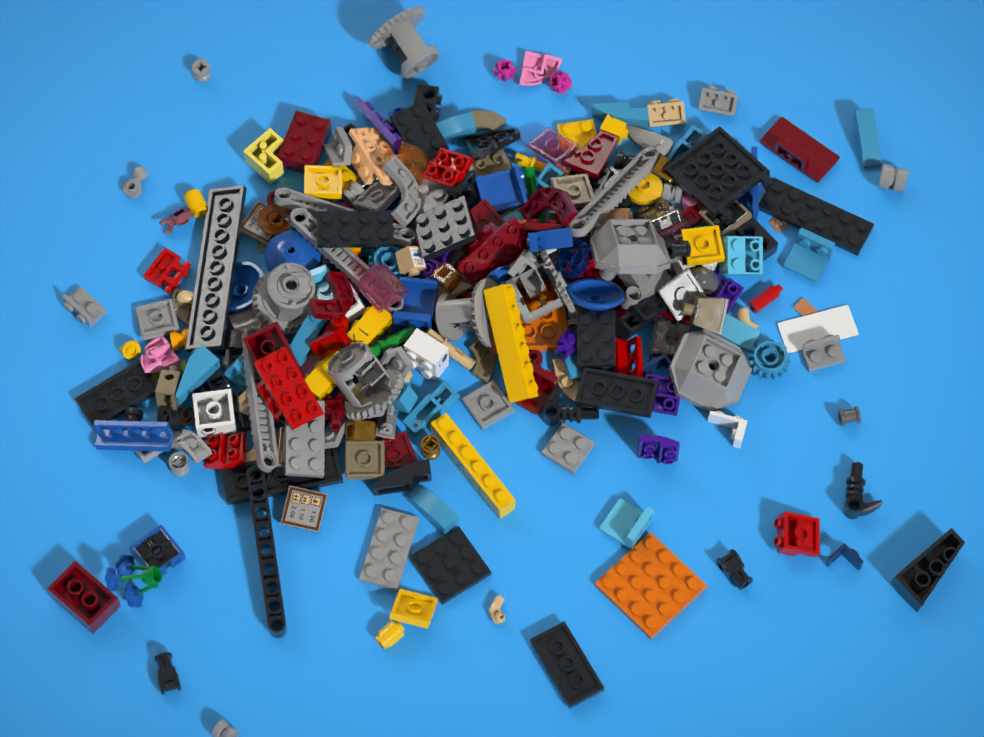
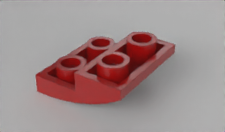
M440 147L434 162L429 161L422 178L455 188L465 177L474 160L472 157Z
M244 431L230 436H226L221 432L206 437L205 443L211 449L212 454L204 459V468L226 469L245 465L247 435Z

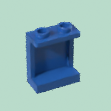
M518 166L472 179V183H475L480 202L485 198L496 212L524 205L527 199H529L528 190L524 188L522 182L524 181L522 171L518 169Z
M400 277L398 294L402 296L404 304L402 311H393L394 325L401 327L412 325L414 328L432 329L438 295V282L431 278Z

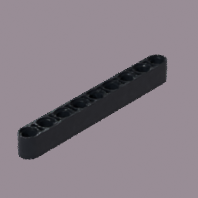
M253 465L247 470V481L267 622L272 637L281 638L286 634L287 626L264 472L259 469L258 465ZM253 474L261 475L257 480L251 478ZM257 492L264 494L261 498L254 497V494ZM258 511L266 512V515L262 517H259L256 514ZM262 529L269 531L267 535L259 534ZM264 548L272 550L269 554L262 553ZM269 566L274 568V571L271 573L264 571ZM271 585L277 587L274 592L267 591V588ZM273 604H277L280 606V608L277 611H271L269 609L270 606ZM276 623H280L283 625V627L280 630H274L272 628L273 625Z

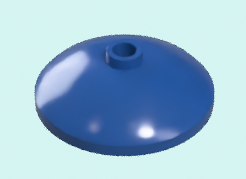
M288 230L277 234L267 244L264 252V262L268 272L284 263H297L310 271L318 268L321 261L319 250L315 249L313 244H309L308 240L304 239L303 235L297 230ZM289 250H294L293 253H288Z
M246 261L236 262L229 312L242 311L252 306L254 287L260 278L264 276V273L256 264Z
M596 278L576 280L567 289L570 299L576 305L591 311H604L615 308L624 301L625 296L624 290L619 285Z

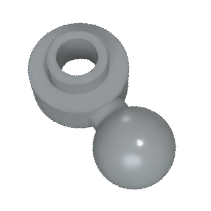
M142 166L136 167L133 170L134 179H129L124 183L123 191L128 198L135 199L142 194L143 188L140 181L145 180L147 177L146 168Z

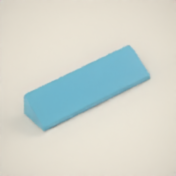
M726 313L722 335H717L751 352L752 347L755 346L760 337V331Z

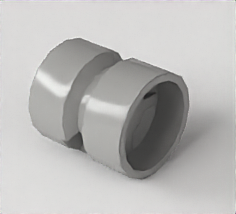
M883 164L878 187L887 190L892 187L893 191L904 193L909 170L900 167L895 170L894 166Z

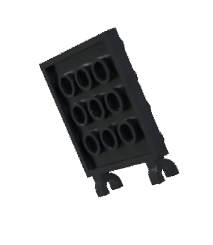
M720 126L664 168V172L713 217L719 215L726 225L733 221L730 217L732 212L726 208L758 183H762V186L768 193L775 189L772 185L774 180L769 177L770 170Z

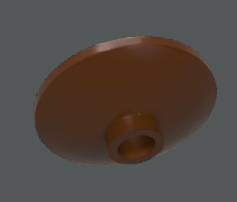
M277 204L269 205L259 213L258 225L263 232L271 235L288 231L292 228L290 215L293 210Z

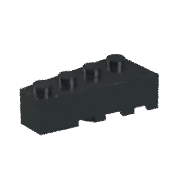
M953 528L949 529L890 581V584L916 612L923 606L965 544L964 540Z

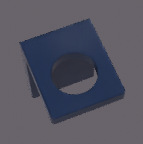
M666 353L649 359L643 365V375L645 376L646 373L649 374L662 366L669 373L668 368L671 361Z
M844 543L827 559L826 566L829 567L842 555L859 571L864 561L855 549H850Z

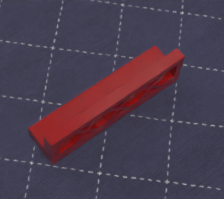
M635 336L627 341L616 337V367H613V372L643 377L641 337ZM635 344V348L631 354V346ZM636 361V366L632 371V365Z

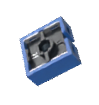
M162 525L129 547L131 554L141 566H157L162 576L167 573V568L170 566L174 568L186 559L185 553Z

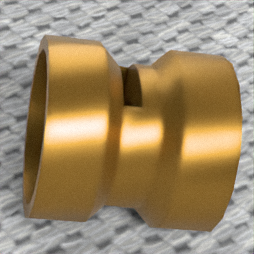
M427 435L421 440V454L425 459L434 460L440 455V441L434 435Z

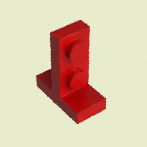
M347 317L330 319L323 335L310 341L309 346L320 359L350 345L352 340L346 334L350 325Z

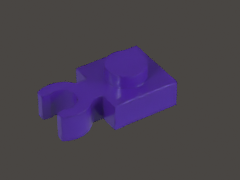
M566 329L556 343L558 347L554 351V355L558 352L562 353V361H565L577 349V336Z

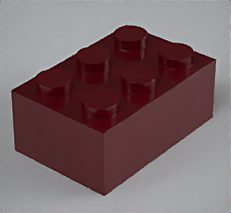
M295 111L277 155V158L282 161L284 169L304 174L305 165L318 166L324 152L323 146L327 144L332 132L331 120Z
M76 561L47 588L50 598L92 634L121 606L118 597L111 591H108L107 587Z

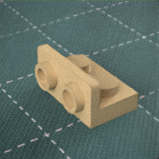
M669 99L668 103L662 104L660 100L650 101V105L646 106L648 107L649 127L686 124L684 101L679 102V99Z

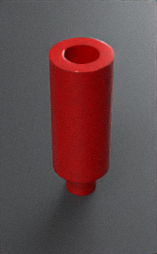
M780 284L775 287L770 286L748 302L750 310L757 314L780 296L779 293L783 290Z

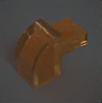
M402 142L398 159L403 163L411 164L409 171L418 183L423 175L421 167L426 168L429 163L428 156L419 147Z
M445 261L432 274L438 282V286L447 294H451L463 282V278L458 271Z

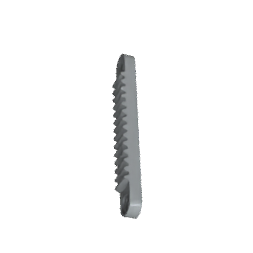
M647 147L643 149L574 217L569 224L573 237H583L593 228H597L598 223L601 224L602 219L605 220L606 215L609 216L610 211H614V207H618V203H622V200L626 199L627 195H630L631 190L634 191L635 186L638 187L639 182L642 183L643 178L646 179L647 174L650 175L651 169L660 159L657 148Z
M279 188L275 191L274 202L277 205L290 210L303 208L316 219L317 211H356L288 188ZM393 223L394 243L404 247L413 246L416 242V231Z
M296 208L291 212V225L303 235L304 239L308 240L309 244H313L320 254H324L331 264L334 263L337 269L339 268L341 272H345L346 277L350 278L352 283H356L363 293H367L374 303H378L391 314H393V311H402L404 304L402 296L349 248H317L316 218L303 208ZM297 215L304 216L305 220L302 222H298L294 219V217ZM391 300L398 301L399 306L391 307L389 305V302Z
M251 326L242 334V356L244 357L243 363L245 364L243 370L246 371L244 377L246 378L245 385H247L246 392H248L247 399H249L248 406H250L249 413H251L249 419L252 420L250 427L253 428L251 432L253 435L252 442H254L253 449H255L259 469L263 472H271L277 467L279 462L274 419L256 388L262 381V378L253 365L254 362L243 341V338L247 337L248 333L253 334L260 330L257 327ZM264 457L271 460V466L265 464Z

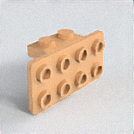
M375 127L350 129L348 133L356 144L352 150L351 163L364 184H371L377 176L382 185H397L382 168L395 154L381 132Z

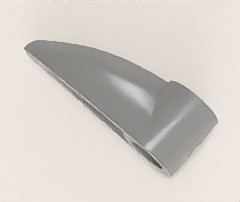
M627 125L626 127L629 130V135L638 145L644 149L647 147L657 148L660 157L664 156L667 158L675 145L671 139L632 125Z

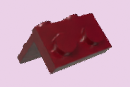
M531 360L534 379L538 386V397L513 403L534 415H538L550 394L557 388L558 376L551 370L541 368L538 363Z

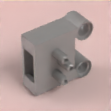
M599 269L600 277L607 281L612 280L617 274L606 269ZM665 269L658 274H617L627 288L621 306L625 310H632L634 306L651 296L659 295L656 289L672 278Z

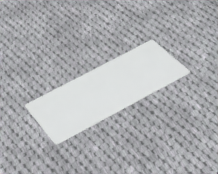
M848 305L777 323L785 347H787V353L802 350L805 342L820 340L827 335H839L840 340L859 335Z

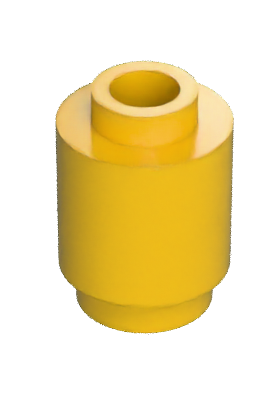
M188 190L183 199L192 215L196 218L205 215L207 204L200 190Z
M391 620L377 632L378 635L375 637V640L383 649L391 648L404 636L403 631L405 629L398 621L394 622Z

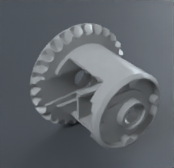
M421 6L407 9L394 16L379 27L368 40V45L373 49L392 46L402 61L401 76L403 78H411L429 68L440 56L437 46H426L415 29L425 16V10Z
M546 250L540 253L544 262L537 265L535 269L531 268L505 281V284H512L516 292L517 307L520 310L521 318L526 324L565 304L569 312L573 313L576 311L565 289L567 285L560 271L556 272ZM546 271L559 298L548 304L545 299H541L539 302L542 307L530 312L517 285L523 283L529 297L532 299L547 291L540 276L542 272Z
M284 263L262 276L256 283L252 293V307L257 319L265 327L278 322L284 334L297 333L303 321L311 312L307 303L310 299H318V290L316 289L312 274L300 264Z
M486 278L477 282L473 288L472 298L457 299L451 294H442L439 297L435 307V322L438 332L443 339L448 338L447 341H457L462 337L463 333L475 332L478 335V340L483 345L490 348L496 347L483 293L485 289L498 286L494 280Z
M353 343L344 347L332 357L327 367V373L345 396L343 400L344 414L350 420H363L378 414L398 397L404 385L403 375L397 369L384 368L366 343ZM354 374L360 381L356 384L351 381L348 385L344 382L354 378L352 376Z

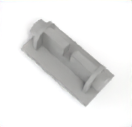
M392 403L386 408L383 416L377 417L375 436L395 439L397 413L394 412L395 407Z

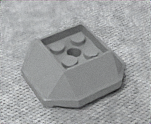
M609 219L589 240L595 268L601 270L606 269L617 274H658L664 269H669L671 265L664 239L657 233L650 219Z
M708 330L684 334L668 368L674 385L675 395L708 413L736 404L752 371L739 346ZM709 365H712L714 370L710 369Z

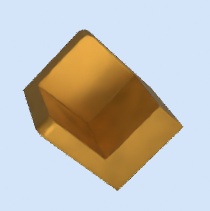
M661 156L652 172L674 186L676 182L664 172V168L671 162L666 157Z
M353 420L345 423V441L375 440V422Z

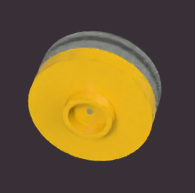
M652 173L650 175L647 174L646 179L643 178L642 183L639 182L638 187L635 186L634 191L631 190L630 195H627L626 199H629L632 207L635 209H653L661 202L663 184L656 175Z

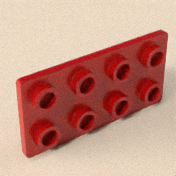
M285 347L253 363L262 378V381L256 388L275 420L284 416L290 428L294 430L324 414Z

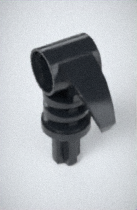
M557 388L550 394L543 407V422L548 426L558 424L559 420H562L563 423H565V420H569L570 423H572V420H576L577 424H581V420L599 419L598 408H581V405H576V408H572V405H570L569 408H566L565 405H558L557 402L562 392L561 388ZM554 412L556 415L549 416L547 413Z
M860 462L852 463L851 475L846 479L848 486L846 487L847 492L845 496L847 499L843 513L849 519L868 515L876 511L883 504L882 500L870 503L863 501L862 493L864 492L863 487L866 481L862 478L863 464ZM849 505H855L858 509L853 510Z

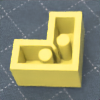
M271 128L243 151L245 163L270 185L284 173L283 163L277 158L283 139Z

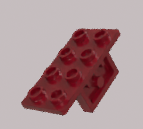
M780 117L760 139L762 145L817 183L822 180L840 159L839 155L784 117Z

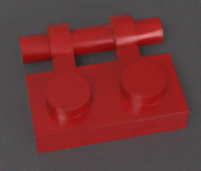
M164 248L143 275V278L158 288L163 283L167 284L164 291L170 294L174 288L177 289L180 280L187 276L188 270L192 265L188 261H185L183 265L178 264L181 261L180 256ZM175 270L177 272L173 278L169 277L171 272Z

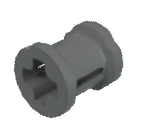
M858 406L848 410L838 409V419L841 426L852 422L861 423V414Z

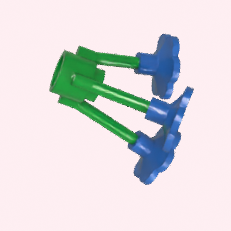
M122 554L119 561L116 562L115 567L118 570V575H116L115 569L111 567L106 569L105 574L108 591L115 592L117 584L123 582V580L141 578V581L148 585L143 589H139L135 585L125 586L123 598L130 607L135 606L136 608L142 606L143 593L152 588H157L158 583L162 580V573L157 566L136 565L134 557ZM135 569L144 570L141 574L132 575Z

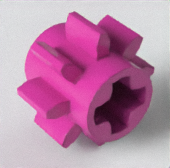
M502 59V61L495 63L494 75H497L498 81L507 82L510 78L514 79L516 66H512V60Z
M556 71V75L551 76L549 84L553 88V92L565 94V90H570L572 80L569 77V73Z

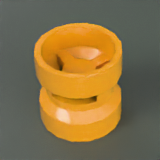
M188 329L182 330L181 334L170 332L173 351L179 350L182 346L186 348Z

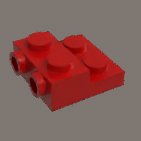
M784 511L775 518L774 528L777 529V535L774 538V547H777V553L794 557L798 554L818 557L820 555V518Z

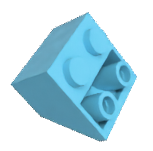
M721 237L725 262H719V275H763V237Z

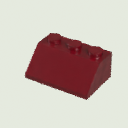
M278 322L243 338L253 362L285 347L302 376H305Z

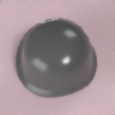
M696 267L691 270L705 295L713 293L718 288V277L713 271L707 267Z

